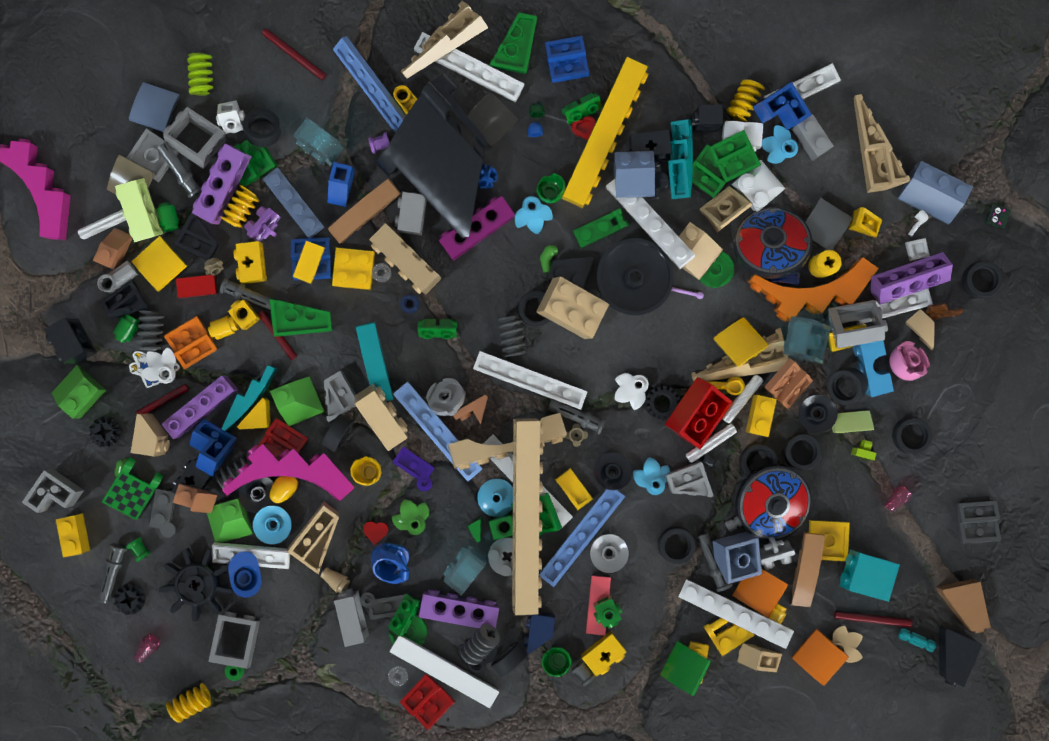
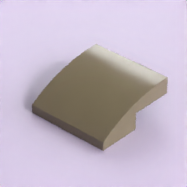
M118 155L109 178L107 190L116 194L115 186L142 178L145 179L146 185L149 187L155 173L122 155Z

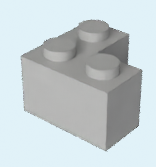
M48 469L42 472L22 503L36 513L47 511L53 501L64 508L75 505L84 490L56 470Z

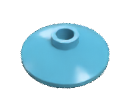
M491 479L481 486L478 492V504L484 513L493 517H501L512 510L513 487L507 481ZM499 495L500 501L495 502L493 496Z
M279 506L262 508L253 520L255 535L266 544H277L284 541L292 528L289 514ZM271 521H276L277 526L275 528L271 526Z

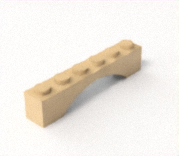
M558 413L541 418L540 424H543V435H540V443L543 444V447L545 446L544 443L552 442V444L562 442V438H565L567 433L561 414ZM465 439L448 444V449L454 469L459 468V471L470 468V464L473 463L483 465L489 463L491 458L496 457L497 460L508 457L507 454L513 452V442L502 445H485Z

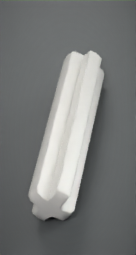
M122 210L79 229L78 234L81 239H87L126 221L123 216Z
M754 375L742 393L733 401L722 418L726 423L732 422L763 383V379L760 376Z
M729 424L710 437L701 450L695 447L686 454L689 462L696 461L737 433L734 425Z

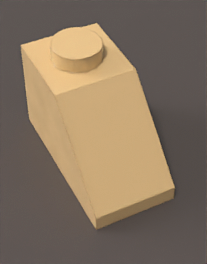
M743 643L739 650L737 662L754 670L777 672L782 654L757 645Z

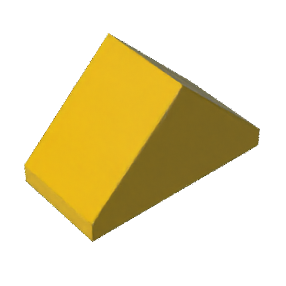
M864 207L853 211V219L848 229L877 238L882 219Z
M262 398L237 428H269L271 426L269 400Z

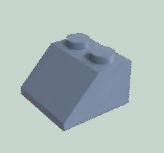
M654 151L615 152L614 176L616 198L655 196Z
M743 532L713 541L714 559L726 583L730 584L762 574L758 537Z

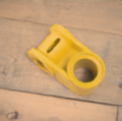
M404 85L396 87L393 93L396 103L407 115L418 98ZM406 92L408 96L405 100L398 99V94Z

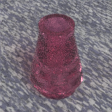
M902 484L899 487L896 486L884 506L893 513L897 508L910 501V497L913 494Z
M153 634L144 636L133 656L134 660L138 663H143L145 659L157 651L160 645L159 638Z

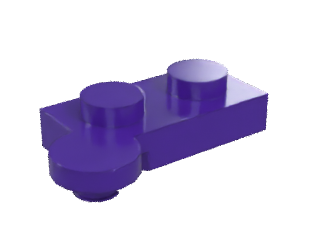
M403 446L392 463L414 478H417V487L421 491H428L432 486V480L429 476L435 467Z

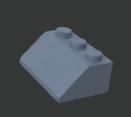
M920 161L913 166L909 174L910 181L904 184L897 199L920 211L924 210L928 215L946 224H950L964 206L973 186Z

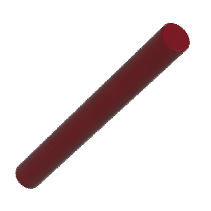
M267 28L262 31L263 36L320 80L325 79L326 74L271 31Z
M841 611L834 612L835 619L912 627L911 619Z

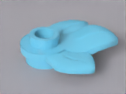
M775 125L774 136L762 139V148L770 153L767 159L770 163H781L785 158H792L798 152V144L791 139L790 132L782 126ZM785 146H790L791 151L787 152Z
M529 196L523 201L522 208L516 212V227L521 228L527 225L533 233L539 234L543 228L544 221L553 219L552 211L548 206L541 204L537 197ZM534 203L535 208L529 209L528 205Z
M648 457L643 470L633 471V478L638 486L646 488L650 494L659 495L665 489V483L667 482L665 474L671 471L668 465L660 467L655 459ZM653 482H657L659 488H654Z

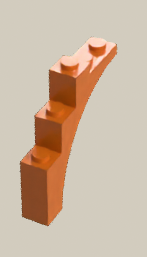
M862 257L836 280L814 288L797 289L783 287L755 274L750 277L748 283L751 284L750 288L757 293L761 291L765 294V298L769 302L778 304L774 309L777 312L776 316L786 322L787 320L793 321L804 305H806L805 309L815 315V313H823L833 298H835L834 302L839 306L853 304L871 280V276H874L879 268Z

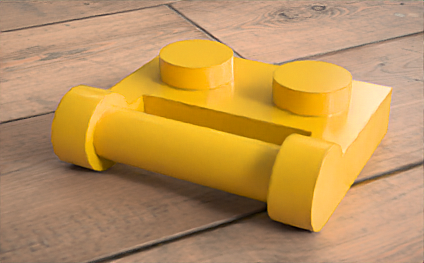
M719 618L710 625L706 624L703 626L722 656L755 635L735 624L715 635V630L729 622L723 618Z

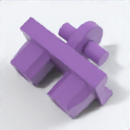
M261 206L256 213L260 217L255 223L250 220L244 226L247 230V235L259 242L263 238L266 239L270 234L274 237L277 235L273 230L281 218L270 208L267 209Z

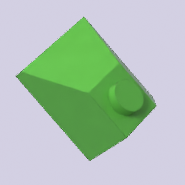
M310 376L270 391L278 411L288 426L325 412Z
M239 498L214 505L212 513H207L215 542L224 543L254 534L248 512L240 504Z

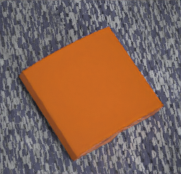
M198 315L164 335L184 370L218 350Z
M761 568V575L741 580L732 596L769 618L788 584Z
M818 629L813 631L792 656L796 663L823 686L849 658L844 651L832 643Z

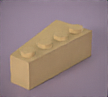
M386 223L369 239L373 243L371 247L378 254L382 252L386 256L384 260L391 267L396 265L400 269L398 274L405 281L409 278L414 283L412 287L419 294L423 292L426 295L441 280V277Z

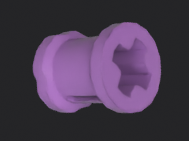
M387 132L383 133L382 136L368 138L373 154L376 151L386 149L390 144Z

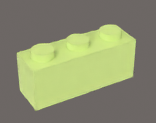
M142 178L115 186L116 196L122 205V213L127 220L129 233L134 242L163 234L145 179Z

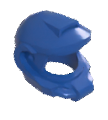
M382 543L375 547L371 554V565L373 573L377 578L392 584H398L409 579L410 569L406 566L409 561V551L404 546Z

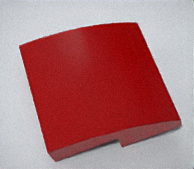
M276 418L266 431L258 447L263 444L279 461L281 459L278 456L286 449L289 452L294 449L300 454L308 438Z
M425 674L400 701L411 716H415L427 730H430L456 702L428 674Z

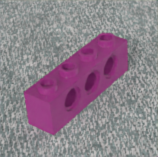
M502 196L492 198L487 202L488 206L484 209L480 207L473 212L472 224L480 223L482 227L478 232L470 230V236L466 237L464 242L458 243L455 241V237L458 235L455 229L452 231L449 229L441 235L439 242L453 261L515 218L514 212ZM489 212L497 214V218L493 221L488 220L486 216Z

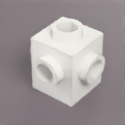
M237 100L218 104V116H216L218 126L222 127L226 134L237 133L243 130L245 113L243 110L240 111Z

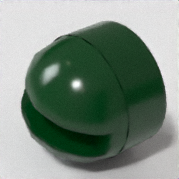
M537 102V105L535 103L530 105V117L540 118L545 115L542 103Z

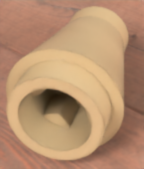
M328 567L324 569L320 576L336 593H342L350 584L347 576L335 572Z

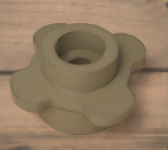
M218 258L207 260L204 264V269L207 270L205 272L206 275H217L223 271L222 260Z
M574 424L572 429L566 432L567 435L565 436L566 439H570L575 447H578L581 441L588 437V433L583 431L579 424Z

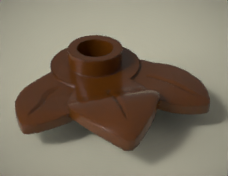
M946 303L927 306L925 314L932 320L941 319V317L959 316L963 313L964 309L950 310Z

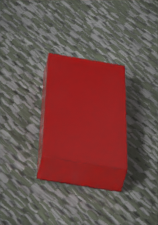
M216 275L176 279L178 298L218 294Z

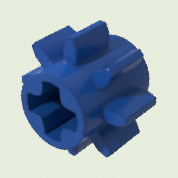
M482 165L478 183L480 188H492L493 183L497 182L498 174L492 168V165Z

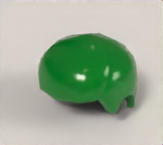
M557 173L543 176L537 184L536 190L540 200L549 204L560 201L566 189L565 181Z
M553 647L543 654L541 664L543 670L549 676L561 677L570 670L572 659L569 652L563 647Z

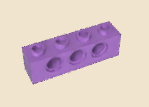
M224 144L218 152L216 163L210 169L208 180L202 185L200 197L193 204L194 209L192 213L211 224L219 225L221 221L220 216L223 217V211L227 209V204L230 203L252 156L232 145ZM228 162L231 163V168L229 171L226 170V165ZM220 179H222L223 185L221 188L218 187V181ZM213 196L214 204L210 205V198Z
M942 252L871 276V294L878 304L881 305L951 281L953 264Z
M222 375L161 425L173 439H179L236 394L239 389L228 376Z
M428 589V592L424 591L419 613L420 618L480 628L482 624L487 623L496 628L500 606L496 604V601L485 600V602H481L471 596H466V599L459 598L458 594L455 593L443 595L439 594L440 591ZM442 601L446 604V608L439 610L436 607V603ZM455 606H464L465 612L461 614L457 613L455 611ZM480 608L484 611V615L477 617L473 611Z

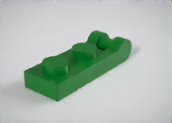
M617 209L573 230L580 248L582 249L628 227L627 220L625 221L622 216V209ZM614 218L616 219V221H617V223H618V224L615 225V226H613L612 223H611V221H610V220H612V219H614Z

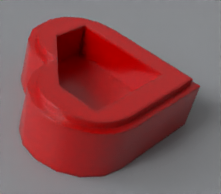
M586 116L583 120L573 122L571 127L573 134L589 140L596 121L593 117Z
M369 521L364 525L363 531L375 545L387 535L389 527L384 522L376 523Z

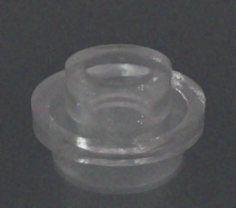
M379 263L373 267L372 276L377 282H386L391 277V269L388 265ZM380 269L385 271L383 276L378 275Z
M401 666L393 667L388 674L390 683L395 686L403 685L408 677L407 671ZM399 673L401 679H395L394 674Z

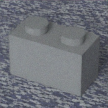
M813 114L792 129L812 161L834 147Z
M403 192L402 197L398 198L400 214L399 216L396 215L395 227H398V232L422 236L427 199L422 194Z

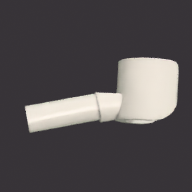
M924 210L914 216L918 222L915 223L908 233L911 237L918 227L928 220V215Z

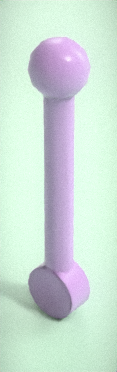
M672 287L671 290L679 293L696 296L698 299H702L704 297V294L702 292L696 293L675 287Z

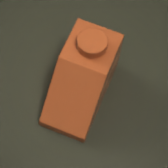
M114 228L100 243L93 261L111 269L119 267L132 241L131 235Z

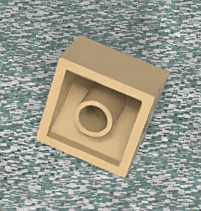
M690 222L679 235V238L695 254V257L683 266L682 269L700 280L723 249L704 231Z
M137 414L131 453L148 456L165 455L170 446L168 434L153 414Z

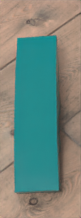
M691 119L671 122V161H668L672 199L691 197L693 174Z
M375 322L356 326V331L369 384L372 385L374 383L376 387L380 386L386 395V401L393 400L389 375Z
M267 365L260 381L252 379L246 395L237 394L222 430L232 429L251 411L269 387L278 368Z

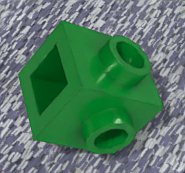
M611 595L593 603L596 612L593 613L598 624L602 623L604 628L607 626L612 628L619 624L618 621L622 620L619 615L623 613L618 602L614 604Z

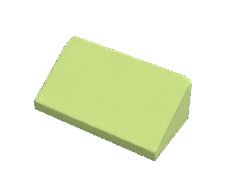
M870 411L837 413V420L832 427L833 433L874 430Z

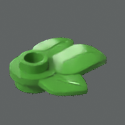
M404 499L400 506L401 514L392 516V521L399 530H407L412 535H420L425 530V520L429 516V508L425 502L416 506L412 501ZM414 522H418L416 529L413 528Z

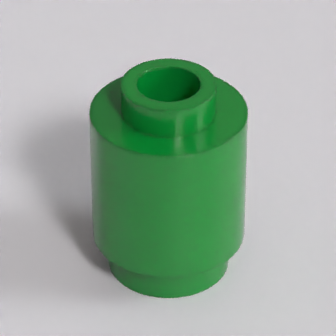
M169 202L159 204V208L155 209L160 228L163 229V232L177 230L179 220L175 206L170 205Z
M130 314L122 316L113 331L115 334L114 338L122 343L130 342L138 330L140 320Z

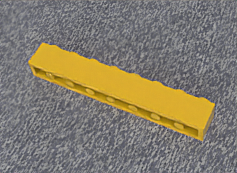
M629 57L626 58L563 194V200L581 208L585 204L589 205L593 196L590 193L592 187L597 188L601 179L598 174L601 169L605 170L609 162L606 157L609 152L613 153L617 144L614 142L616 135L621 136L625 127L622 122L624 118H629L633 109L630 105L632 101H637L641 92L638 90L640 83L645 84L649 75L646 73L648 66Z

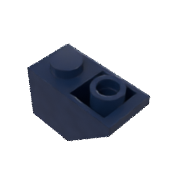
M538 612V614L527 616L526 628H529V634L524 636L523 647H527V653H532L552 638L555 614Z

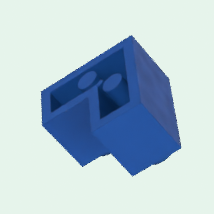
M792 82L753 106L762 123L778 115L787 130L812 115Z
M203 419L193 430L189 444L201 451L195 467L213 476L233 452L237 438Z

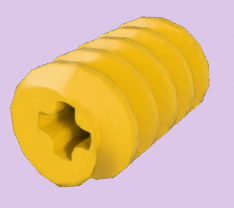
M742 80L741 86L737 89L738 93L734 95V100L730 102L731 107L727 108L728 115L736 121L747 122L744 117H751L748 110L754 111L751 103H758L754 97H761V93L758 90L764 91L765 87L753 80Z
M240 185L243 191L236 190L239 198H231L235 204L228 203L227 205L231 210H224L223 212L226 217L220 216V218L234 227L242 228L243 225L240 223V220L247 221L244 214L251 215L248 208L255 209L252 202H259L260 200L254 193Z
M825 250L810 259L808 264L809 271L817 278L830 276L840 269L841 257L833 250Z
M204 683L200 684L201 690L196 686L193 688L194 694L188 690L186 692L187 698L181 694L179 695L180 701L177 698H173V705L169 701L166 703L167 711L174 721L181 723L184 719L195 715L197 711L201 712L204 710V707L208 708L211 706V696Z

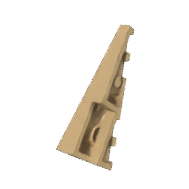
M461 1L458 4L460 9L455 14L451 13L448 16L449 20L443 26L437 28L423 44V51L419 56L414 55L411 58L412 63L401 70L402 74L409 78L486 30L488 26L482 17L475 13L468 4Z
M862 94L855 95L853 99L867 193L888 190L909 182V175H906L902 168V163L900 160H897L883 130L876 123L872 116V111L870 108H867L863 101Z
M781 328L776 329L775 333L767 338L763 336L762 338L769 346L755 358L749 359L740 368L726 355L722 357V361L714 365L711 363L707 365V369L697 374L693 372V381L697 377L705 381H712L735 376L740 377L779 371L789 359Z

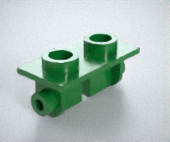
M590 93L579 99L580 104L574 101L565 105L561 110L563 115L566 116L568 125L603 109L600 96L596 93Z
M422 319V321H418L419 337L425 339L442 337L443 339L457 338V321H453V319H440V325H436V319Z
M406 593L388 628L399 637L407 633L412 622L410 618L411 616L415 617L418 609L421 607V600L412 598Z

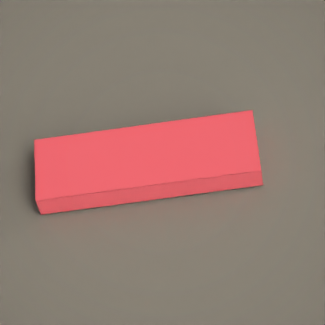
M591 575L586 634L605 635L606 627L604 628L602 623L598 624L593 613L596 612L593 603L609 596L611 577Z

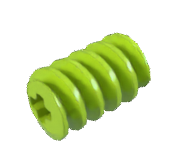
M205 53L188 54L187 62L190 64L188 65V70L190 71L188 78L191 79L188 82V85L191 87L189 88V93L199 96L210 95L208 90L213 89V86L208 85V83L212 82L213 78L207 77V75L213 74V71L207 69V67L212 66V63L207 62V60L212 59V56Z

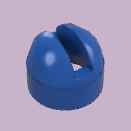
M532 122L528 127V136H542L543 128L541 124Z

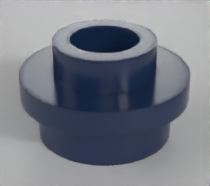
M412 294L405 295L400 302L402 310L406 313L416 312L420 305L418 298ZM411 300L414 305L409 308L407 307V302Z

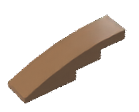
M390 179L385 180L342 215L328 230L339 244L343 243L355 231L360 230L369 220L382 212L401 193Z
M804 532L802 550L799 551L798 566L795 567L791 605L811 607L824 546L825 535Z

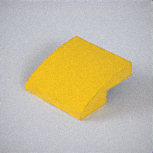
M161 236L131 261L158 292L187 267L179 255L171 249Z
M744 317L713 338L738 368L752 357L755 358L769 346Z

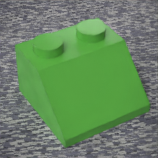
M76 365L51 394L57 405L72 419H80L102 396L106 389L83 368Z

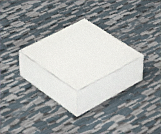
M926 238L905 243L909 261L930 257Z

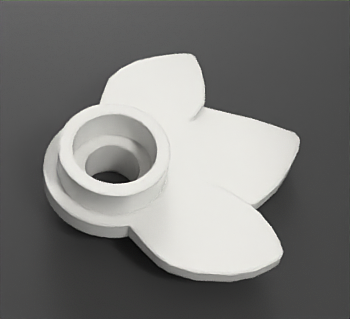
M166 348L162 355L157 352H147L146 360L148 367L141 371L143 377L148 381L158 380L164 384L171 383L176 376L174 369L176 357L174 352L170 348ZM166 370L169 372V376L167 378L164 376V372Z
M629 373L620 374L615 378L618 385H620L615 393V400L622 403L630 401L634 410L640 408L646 400L645 392L649 387L647 378L643 375L632 376ZM638 381L641 382L642 387H636L635 383Z

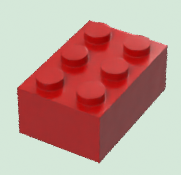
M697 377L664 425L685 441L701 450L733 402L715 386Z

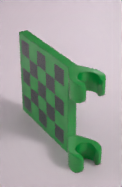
M128 458L102 500V503L137 520L160 484L163 475L156 473L149 484L129 473L134 466L135 460Z

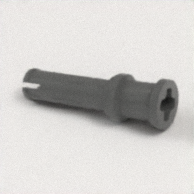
M165 142L158 146L156 149L177 176V183L182 185L188 193L187 197L190 199L201 192L202 187H199L193 179L194 175L187 172L168 143Z
M225 277L220 287V293H227L234 296L237 300L244 299L271 310L270 297L246 288L243 283L238 284Z
M554 399L551 400L548 410L557 414L560 413L561 416L580 423L582 428L587 427L597 431L599 435L606 421L605 418L600 419L591 415L589 411L586 413L581 412ZM559 408L564 409V410H566V411H568V412H571V413H573V414H575V415H572V414L567 413V412H565V411H563V410H560Z
M709 533L697 536L711 569L709 574L713 577L717 586L716 591L720 592L732 587V583H726L714 559V548Z
M110 544L111 551L109 558L105 561L107 567L97 598L98 602L110 603L117 573L123 566L122 559L124 552L127 551L124 545Z

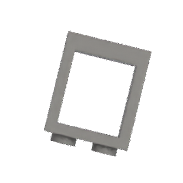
M188 107L183 112L178 113L174 123L168 125L163 133L165 142L171 148L203 169L226 142L225 131ZM189 122L212 136L198 154L176 140L177 136Z
M875 300L828 308L829 325L837 348L885 340V332L888 331L886 320H882V309L877 307ZM871 318L874 326L844 331L842 323Z
M353 588L343 590L342 593L338 594L334 603L344 646L347 647L364 643L369 633L363 607L360 603L359 590L353 591Z
M225 611L224 615H218L208 662L246 669L251 668L260 621L255 620V616L244 615L243 618L236 617L237 613ZM224 621L251 625L244 658L218 654Z

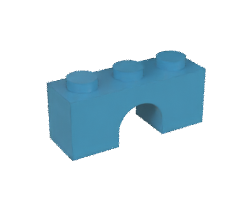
M884 341L854 345L853 351L855 356L858 357L859 362L857 363V369L862 372L867 380V391L865 394L875 397L894 392L890 373L885 370L874 371L873 369L875 359L886 355Z

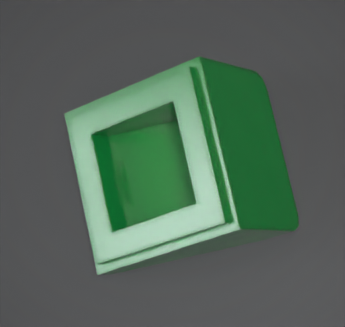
M481 517L468 525V529L477 543L481 540Z

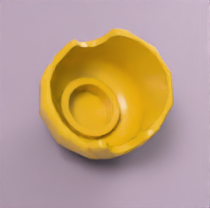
M366 456L355 460L350 468L351 477L356 483L363 486L376 483L382 474L381 465L378 461Z

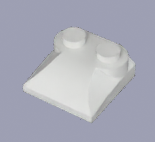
M762 160L759 161L761 166L743 174L732 184L740 195L751 202L752 210L757 212L786 189Z

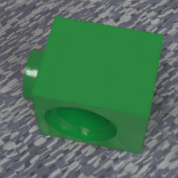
M512 514L489 519L494 540L513 535ZM503 521L508 522L510 529L502 531L499 528V524Z

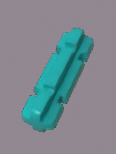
M905 628L899 631L898 635L901 640H908V643L920 648L925 647V650L934 652L936 649V642L931 639L926 640V637L914 632L910 633Z

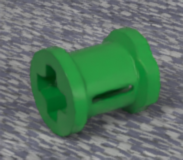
M141 537L126 546L136 557V562L141 561L152 553L141 542Z

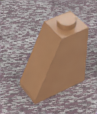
M970 579L936 587L938 593L966 629L973 633H981L985 631L984 629L991 627L980 581Z

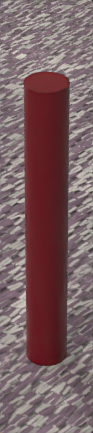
M263 310L258 315L274 336L272 320ZM283 336L275 337L291 361L298 357Z
M184 384L137 410L135 413L136 415L150 413L190 389L187 384Z

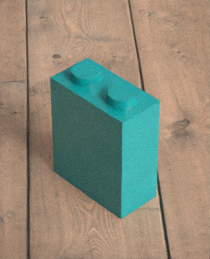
M850 549L846 557L844 572L840 577L839 586L852 592L889 602L900 564Z

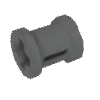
M581 660L571 669V672L579 677L583 686H586L596 675L589 670L584 660Z

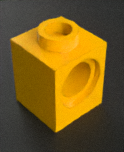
M237 300L228 311L242 330H248L261 320L246 300ZM242 309L247 310V316L244 319L240 317Z

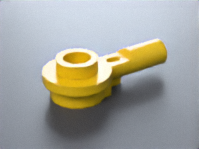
M736 376L729 378L727 382H708L717 389L726 390L731 395H739L745 389L743 379Z

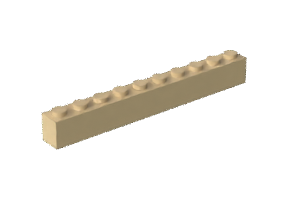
M537 418L513 419L512 610L515 615L538 614V608H541V596H538V589L542 587L541 577H539V570L542 569V560L539 558V551L542 550V540L539 539V532H542V521L539 520V513H542V501H539V493L543 491L542 482H540V474L543 473V465L540 462V455L543 454V444L540 443V435H543V424H540Z

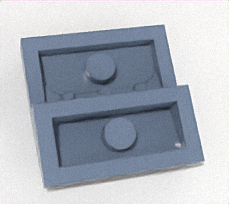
M143 82L134 100L129 121L164 132L173 119L172 113L180 100L179 94Z

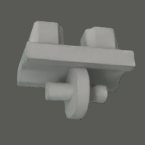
M770 537L769 544L763 545L764 547L760 548V560L765 570L772 569L775 566L774 561L780 560L782 564L792 563V556L795 555V551L788 540L775 541L774 537Z

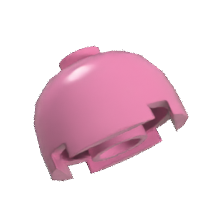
M905 341L898 345L892 351L889 358L892 372L897 377L907 381H913L924 376L928 372L927 368L930 367L925 352L921 348L917 349L914 347L915 343Z

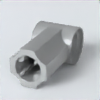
M126 261L109 274L100 276L97 285L100 290L112 294L129 280L136 277L138 273L130 262ZM112 280V286L106 289V282Z

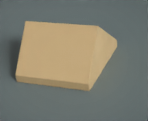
M728 186L701 207L700 211L715 231L719 232L751 207L752 204L732 187Z

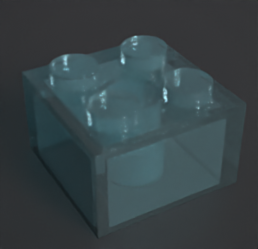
M308 117L293 135L297 140L296 144L307 154L311 152V156L321 165L326 163L331 166L344 149L337 139Z
M791 316L790 323L788 324L787 338L783 346V354L802 361L823 364L831 326L813 319Z
M470 545L466 549L463 547L455 558L457 560L455 564L451 562L443 573L445 575L443 581L461 596L487 562V559Z

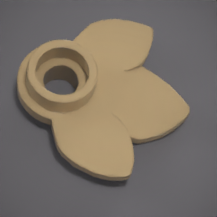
M844 625L838 627L833 632L832 643L839 646L849 656L846 662L853 663L863 658L856 649L863 636L856 632L848 633Z

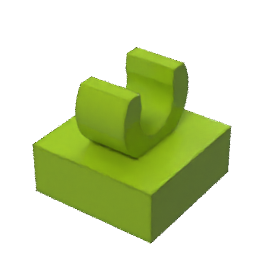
M861 440L860 448H852L851 455L869 460H875L876 453L870 451L872 447L871 441Z

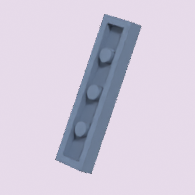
M278 167L263 178L267 186L309 239L325 228Z

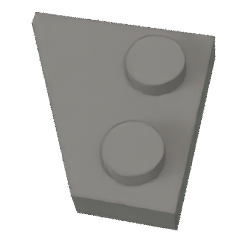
M339 371L324 380L325 401L328 408L327 421L331 422L339 414H344L356 407L354 404V396L356 394L343 371Z
M701 461L665 474L670 491L674 494L713 497Z

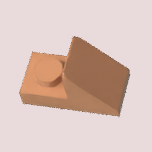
M484 395L459 409L453 415L455 420L460 418L463 421L471 416L470 412L473 411L481 424L488 396Z
M179 483L173 503L189 507L192 512L212 513L218 494Z

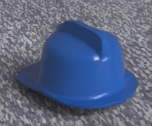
M247 551L235 554L228 565L231 587L238 596L243 598L251 597L260 590L262 584L258 560L252 553Z

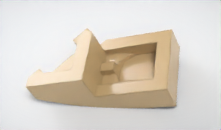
M919 309L906 321V325L920 336V340L932 350L934 349V322Z

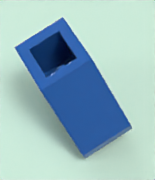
M333 162L329 178L327 203L347 207L355 169L352 166Z

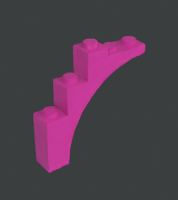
M18 139V141H11L10 146L0 144V162L11 168L24 181L34 198L40 220V237L66 240L71 195L64 193V189L52 188L54 171L47 168L45 164L36 163L37 146L33 145L30 140Z
M256 444L248 451L250 455L247 459L251 463L250 466L246 463L238 470L240 475L235 479L231 476L222 484L224 486L222 491L227 496L240 486L253 480L272 476L295 477L316 484L326 490L337 501H341L355 488L324 453L320 456L318 454L313 456L309 460L311 464L308 465L294 449L290 452L286 449L278 456L281 459L278 461L263 444L260 447Z

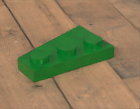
M518 13L503 43L489 64L490 67L527 74L537 16Z
M273 298L269 299L274 337L332 331L330 311Z

